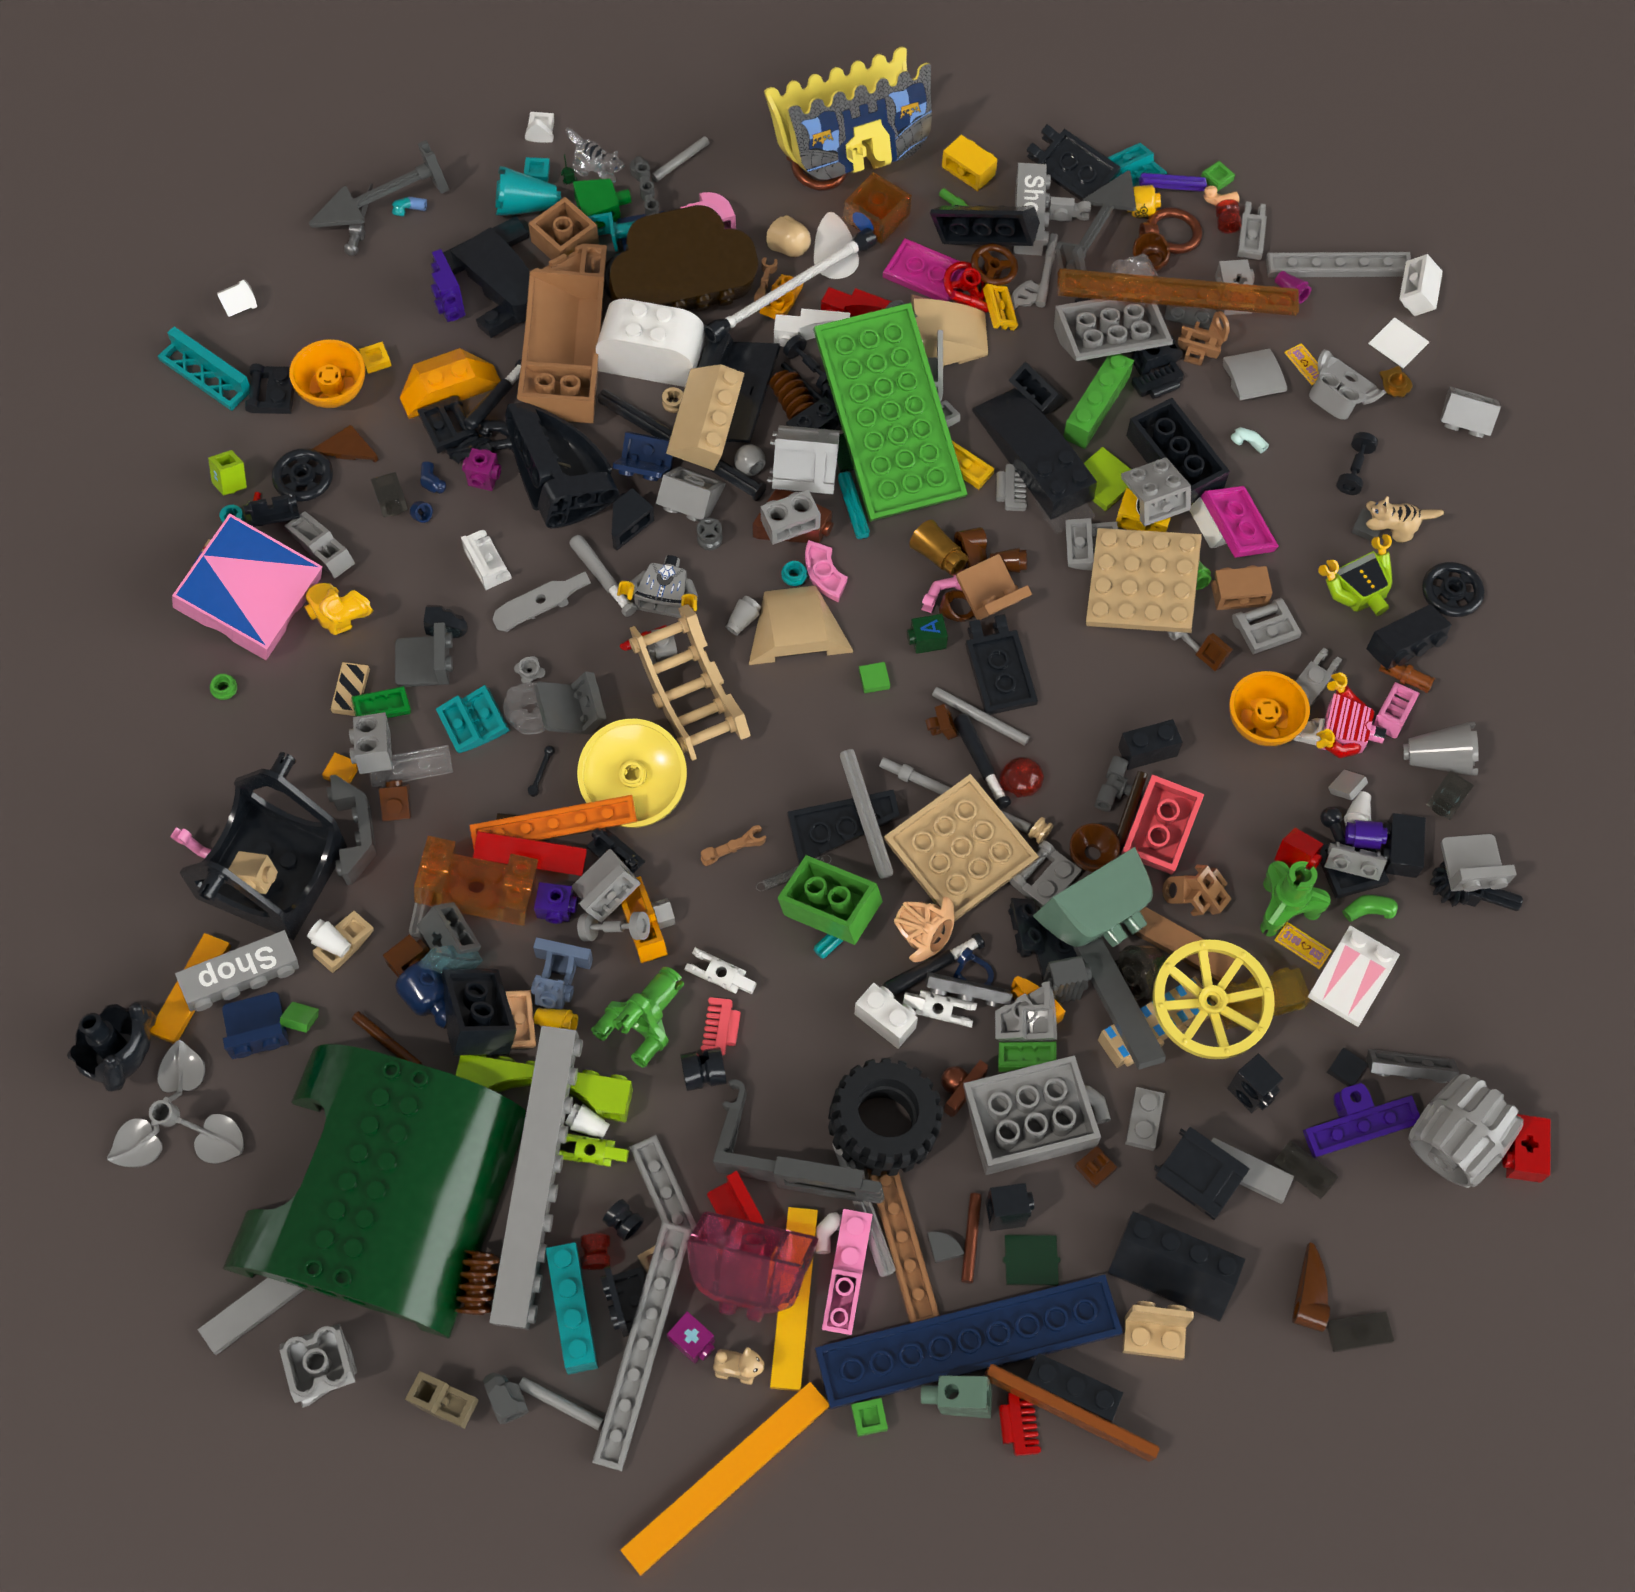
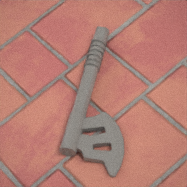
M1050 234L1041 283L1038 285L1032 280H1028L1019 285L1012 293L1011 301L1014 310L1018 306L1030 307L1034 303L1038 307L1045 306L1056 254L1055 247L1058 241V234Z

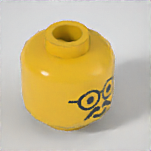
M1153 185L1133 187L1136 211L1127 212H1131L1134 218L1150 217L1156 212V208L1161 207L1160 193H1156Z

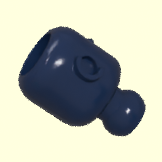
M420 960L407 968L398 977L395 984L396 992L415 1014L419 1016L432 1014L435 1017L436 1025L445 1029L447 1024L442 973L431 962Z

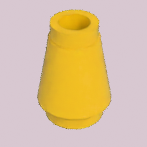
M538 1008L534 1014V1024L540 1027L548 1026L576 1030L578 1015L574 1014L572 1010Z

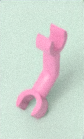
M956 574L952 578L937 580L932 583L928 593L923 598L922 603L924 605L921 610L932 613L940 590L955 588L962 591Z
M176 827L170 836L173 840L185 845L196 855L204 859L211 852V849L200 844L184 828L181 831Z

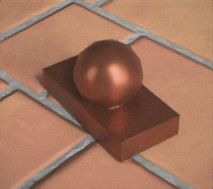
M979 1060L969 1074L958 1066L949 1067L943 1072L941 1084L946 1092L953 1094L946 1102L944 1112L950 1117H954L967 1101L963 1083L985 1078L988 1072V1065Z

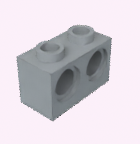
M809 490L795 492L789 495V497L777 501L772 500L760 506L761 522L772 545L820 528L821 514Z
M386 713L353 717V728L349 729V737L354 747L350 748V758L352 764H357L359 774L391 770V731Z

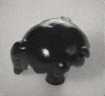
M134 1002L127 1009L118 1004H110L105 1006L100 1015L97 1013L86 1014L80 1020L75 1034L76 1045L71 1047L67 1057L76 1063V1068L83 1076L103 1083L107 1091L121 1090L125 1084V1079L137 1071L149 1051L151 1043L150 1029L156 1023V1016L151 1008L142 1006L138 1002Z

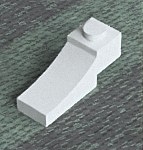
M801 308L800 316L776 314L774 343H780V346L784 347L795 335H801L805 340L816 338L813 331L814 326L850 318V313Z

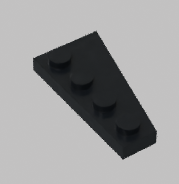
M894 790L869 795L879 827L899 818L900 814ZM853 798L787 812L799 865L806 855L817 858L865 835Z

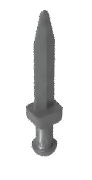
M372 183L370 184V187L367 192L372 190ZM369 204L364 205L361 208L360 212L363 218L365 217ZM363 224L349 225L350 238L348 244L344 246V251L349 256H354L359 251L357 247L359 240L362 241L366 234Z

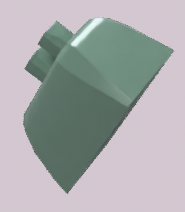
M1136 848L1130 849L1052 897L1033 917L1057 938L1074 947L1087 945L1102 936L1105 937L1112 947H1115L1128 937L1120 926L1122 923L1126 925L1132 935L1143 929L1147 923L1140 911L1152 900L1153 888Z

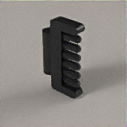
M1171 361L1170 366L1161 367L1159 371L1154 370V374L1149 372L1148 375L1144 374L1143 378L1141 376L1138 378L1133 377L1131 384L1141 397L1150 394L1151 398L1155 399L1179 389V382L1183 380L1184 374L1178 365Z

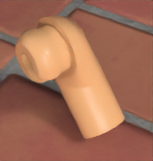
M1207 186L1204 190L1205 195L1203 197L1205 201L1219 208L1239 203V195L1236 191L1221 195L1217 193L1218 190L1215 186Z

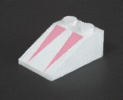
M1349 926L1309 993L1308 998L1358 1027L1400 954L1356 928Z

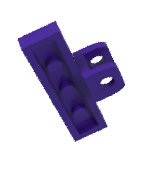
M1359 1083L1343 1088L1340 1092L1334 1094L1333 1100L1339 1119L1303 1130V1134L1312 1157L1317 1158L1413 1127L1420 1114L1412 1095L1374 1107L1368 1089L1364 1084Z

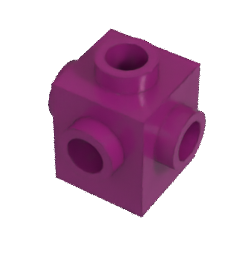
M472 448L469 457H465L463 461L462 471L465 472L468 486L492 491L496 480L500 477L501 465L498 463L496 453L486 449Z

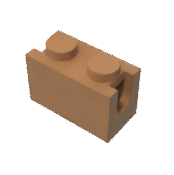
M1251 565L1245 568H1222L1215 571L1216 580H1212L1211 586L1216 610L1268 605L1272 596V588L1267 566L1257 567Z

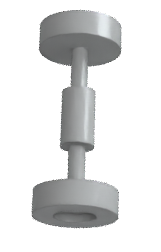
M645 912L632 913L629 923H624V921H604L603 924H598L597 919L589 913H584L580 915L577 923L578 935L582 941H594L599 930L604 932H624L625 929H629L634 940H645L650 932V920Z

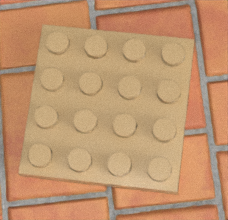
M1098 528L1086 625L1192 633L1202 534Z
M971 774L884 836V841L936 905L942 907L944 896L951 899L954 907V922L1039 859L1036 852Z

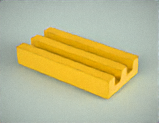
M986 284L983 292L993 328L998 329L1001 326L1002 329L1006 330L1009 327L1011 331H1015L1018 327V322L1008 287Z

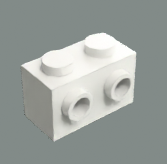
M1428 254L1408 260L1405 264L1399 299L1404 307L1408 308L1414 316L1436 310L1442 270Z
M873 982L855 1003L854 1014L897 1049L901 1047L916 1029L918 1020L916 1012L905 1003L901 1005L896 1001L892 992L884 986L879 987Z

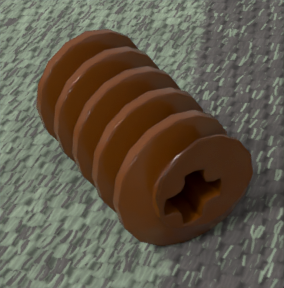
M783 370L772 376L770 387L773 389L779 403L782 405V409L790 420L815 402H813V397L809 395V390L804 387L805 383L800 379V374Z
M464 1250L471 1254L472 1258L465 1259L462 1262L469 1266L470 1270L460 1274L468 1279V1282L459 1284L458 1288L466 1291V1295L457 1297L456 1300L462 1302L464 1307L455 1309V1312L470 1315L490 1313L492 1305L486 1302L494 1299V1293L488 1291V1289L496 1287V1281L490 1277L498 1275V1269L492 1265L500 1263L501 1257L484 1251Z

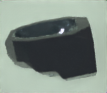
M427 605L425 607L424 630L427 635L434 636V623L444 622L447 632L452 633V638H459L466 634L468 625L463 616L455 614L451 609H445L442 605Z

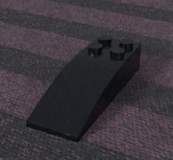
M1016 388L972 408L975 416L1009 463L1013 464L1016 472H1018L1020 478H1022L1050 520L1094 499L1097 481L1057 428Z

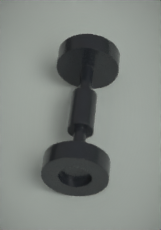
M795 335L785 344L783 353L789 359H794L800 355L803 358L802 362L813 373L817 372L820 375L816 386L822 392V385L828 382L826 371L823 372L820 369L821 366L809 354L806 355L803 352L807 341L801 335Z
M1358 432L1352 439L1351 445L1359 453L1354 456L1350 467L1351 473L1341 474L1338 478L1336 486L1342 493L1357 495L1362 490L1363 480L1356 474L1360 472L1365 459L1363 454L1375 452L1378 445L1377 438L1367 432Z

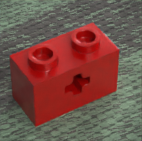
M1517 1114L1524 1120V1124L1511 1147L1502 1158L1503 1168H1506V1178L1541 1183L1550 1176L1551 1119Z

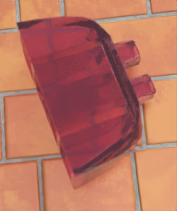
M703 1212L687 1241L689 1270L692 1281L705 1296L719 1302L720 1313L735 1314L739 1306L747 1308L746 1317L749 1320L760 1322L765 1313L786 1310L794 1305L810 1268L819 1239L816 1236L713 1212Z

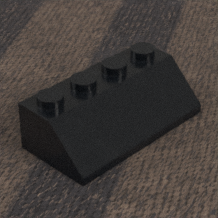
M954 205L940 206L930 211L942 244L1034 246L1040 224L1035 207Z
M1133 1211L1124 1228L1108 1274L1220 1321L1235 1290L1246 1259Z

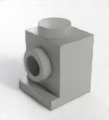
M674 635L648 645L652 664L677 654Z

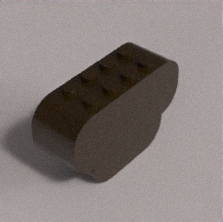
M694 205L641 217L629 228L626 251L619 254L611 265L609 278L611 301L630 299L684 310L695 309V311L707 310L710 308L709 305L718 303L719 306L732 304L733 300L745 296L753 285L758 270L756 249L753 241L747 234L737 229H725L720 215L712 208L704 205Z

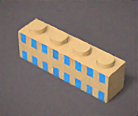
M1196 976L1191 978V980L1195 984H1197L1201 989H1203V986L1196 978ZM1182 985L1165 993V1001L1197 999ZM1207 997V1003L1214 1006L1213 1000ZM1152 1001L1140 1009L1162 1047L1165 1044L1164 1040L1169 1037L1157 1020ZM1198 1008L1168 1011V1014L1175 1026L1184 1034L1188 1029L1187 1026L1192 1023L1199 1010ZM1113 1024L1101 1031L1098 1041L1116 1068L1123 1064H1126L1127 1067L1134 1064L1115 1025Z

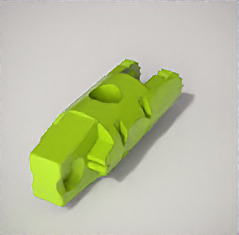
M568 1134L566 1142L576 1143L575 1153H569L564 1150L559 1152V1155H563V1160L592 1163L611 1167L612 1160L627 1162L629 1151L626 1149L614 1148L615 1141L590 1138L575 1134ZM590 1146H595L596 1148L593 1155L587 1154Z

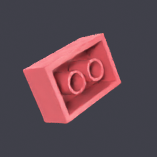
M1152 775L1121 855L1135 847L1143 864L1172 875L1179 863L1204 794Z

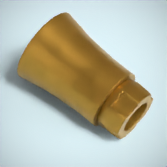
M931 519L922 523L910 539L909 546L911 549L924 555L953 576L965 568L968 556L941 530L934 520Z

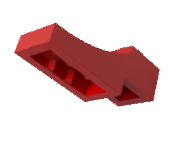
M829 287L821 300V310L848 312L850 317L883 310L892 301L857 288L850 295Z

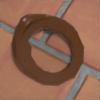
M952 590L943 596L939 613L943 614L944 617L957 622H964L974 617L972 609L965 615L954 613L951 609L950 603L953 600L964 599L967 601L963 591Z

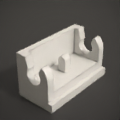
M485 530L461 537L464 551L485 590L512 579L510 572L507 570Z

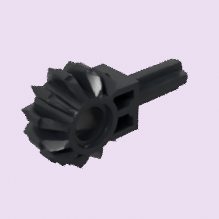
M1444 861L1432 872L1433 878L1430 880V885L1435 887L1433 895H1441V903L1449 900L1452 907L1456 906L1459 902L1462 905L1467 904L1475 907L1480 900L1504 908L1519 911L1523 903L1522 896L1502 889L1487 888L1470 892L1464 890L1451 891Z

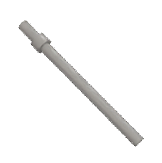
M883 757L879 767L898 775V779L907 783L912 781L940 795L951 788L914 771V768L907 764L902 766ZM1002 811L1017 830L1028 833L1031 823Z

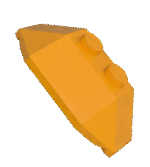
M459 348L413 364L400 395V400L408 418L411 419L419 416L418 409L452 396H459L461 401L492 390L501 380L493 364Z

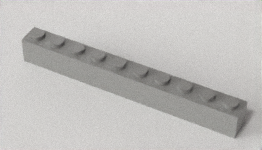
M541 1026L489 1321L492 1325L529 1330L530 1323L535 1324L538 1305L533 1304L535 1293H540L542 1288L543 1275L539 1274L540 1263H545L547 1258L546 1248H548V1244H544L546 1232L550 1233L552 1228L553 1214H549L551 1202H556L558 1185L554 1184L555 1175L560 1173L562 1169L563 1155H559L561 1143H566L568 1126H564L566 1114H571L573 1097H570L569 1093L571 1085H576L578 1068H574L575 1058L581 1056L583 1040L579 1039L576 1030Z

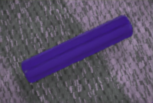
M1141 173L1139 177V186L1153 185L1154 188L1202 192L1207 187L1205 177Z

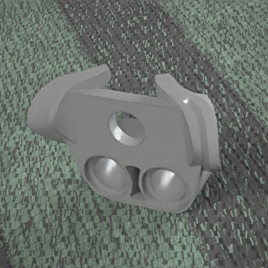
M1324 349L1318 358L1319 375L1309 392V397L1334 417L1347 419L1356 404L1361 402L1363 405L1372 403L1387 392L1378 389L1375 384L1339 359L1334 358L1328 350ZM1345 376L1352 377L1356 382L1349 381Z

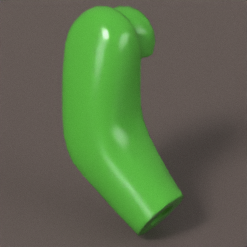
M1362 895L1348 905L1342 913L1350 922L1367 914L1384 915V918L1391 919L1396 915L1398 905L1392 898Z

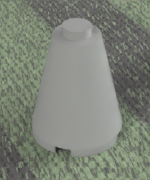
M1466 722L1408 738V744H1403V759L1409 760V765L1470 776L1478 775V768L1473 769L1475 762L1479 761L1477 731H1471L1476 724L1475 722Z

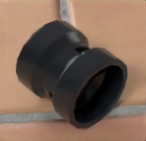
M620 1199L606 1212L602 1221L608 1227H614L617 1230V1235L623 1241H626L641 1227L644 1218L638 1213H633L630 1210L629 1204L624 1199Z

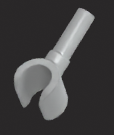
M1168 632L1172 640L1175 641L1182 638L1196 652L1199 650L1200 646L1188 633Z

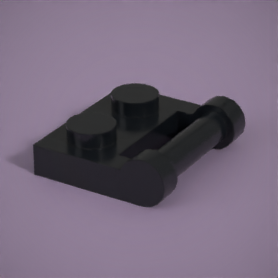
M258 363L251 364V384L249 399L245 402V410L249 413L292 414L295 389L290 381V367L263 366ZM262 378H268L265 402L259 401Z
M452 396L417 410L437 453L456 447L469 437H479L476 429L469 430L463 424L466 414L462 408L463 403L459 396ZM447 411L454 412L463 431L456 432L446 413Z

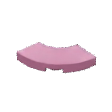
M808 540L805 550V566L809 579L823 595L839 602L848 577L834 567L831 559V547Z

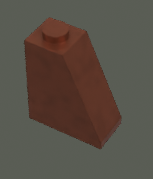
M775 489L767 502L789 497L793 492ZM816 504L821 514L820 528L785 541L808 543V540L820 543L824 536L827 537L832 531L834 525L831 522L832 511ZM760 512L753 522V537L770 540L761 522Z

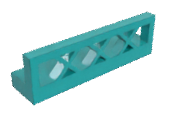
M175 326L167 332L171 344L158 355L162 363L231 411L249 395L250 384L244 374ZM176 350L183 354V360L172 361L169 357ZM199 365L201 372L189 373L187 366ZM216 377L219 379V385L208 386L205 384V378ZM235 390L238 393L229 401L223 397V391Z

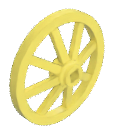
M1200 940L1186 944L1167 958L1155 978L1153 1007L1157 1020L1166 1035L1177 1046L1193 1055L1208 1059H1226L1240 1055L1252 1048L1264 1036L1272 1021L1275 1005L1274 992L1266 971L1250 953L1232 943L1220 940ZM1208 952L1221 953L1235 959L1218 985H1213ZM1198 953L1203 989L1177 969L1175 965L1184 958ZM1243 964L1254 976L1259 988L1226 994L1224 990ZM1168 976L1173 977L1197 999L1165 1001V985ZM1207 997L1215 1001L1216 1005H1209L1207 1003ZM1262 997V1012L1258 1023L1226 1006L1230 1003ZM1198 1008V1014L1184 1034L1175 1026L1168 1014V1011ZM1219 1014L1250 1030L1252 1034L1243 1041L1229 1046ZM1207 1016H1210L1219 1047L1206 1046L1191 1040Z

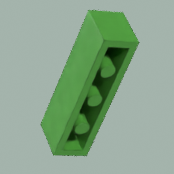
M1122 354L1110 355L1106 358L1066 421L1063 437L1067 441L1086 449L1129 380L1134 360Z

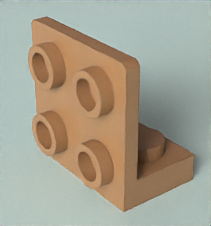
M999 554L956 574L958 583L976 620H982L1032 595L1028 585L1019 589L1014 584Z

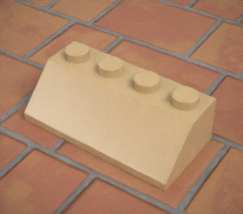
M721 364L690 369L666 454L714 471L724 450L745 373Z

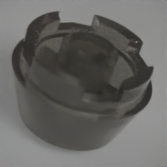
M1126 946L1119 952V958L1115 960V963L1135 1000L1150 999L1153 997L1155 978L1166 958L1154 946Z

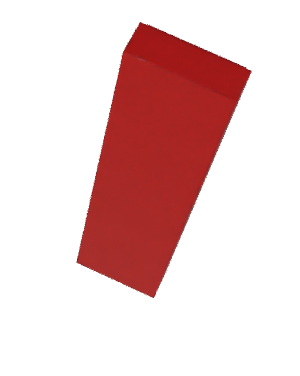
M477 831L473 859L582 876L588 848Z

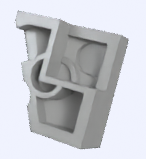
M1050 981L1043 982L1041 984L1042 987L1028 995L1026 993L1021 995L1013 1004L1004 1005L995 1011L996 1040L1000 1042L1057 1040L1055 1000Z

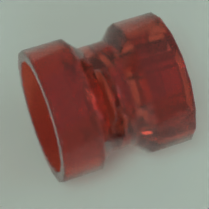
M1233 199L1219 202L1215 208L1219 231L1225 234L1238 231L1242 225L1241 216L1239 215V203Z
M587 1234L581 1236V1248L584 1249V1255L581 1257L582 1269L603 1270L604 1267H611V1258L607 1251L610 1247L609 1235Z

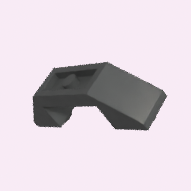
M330 775L331 786H327L329 802H334L338 811L352 809L354 823L359 825V831H355L357 846L339 849L340 860H336L338 876H343L346 884L352 885L377 855L371 806L365 793L337 775Z

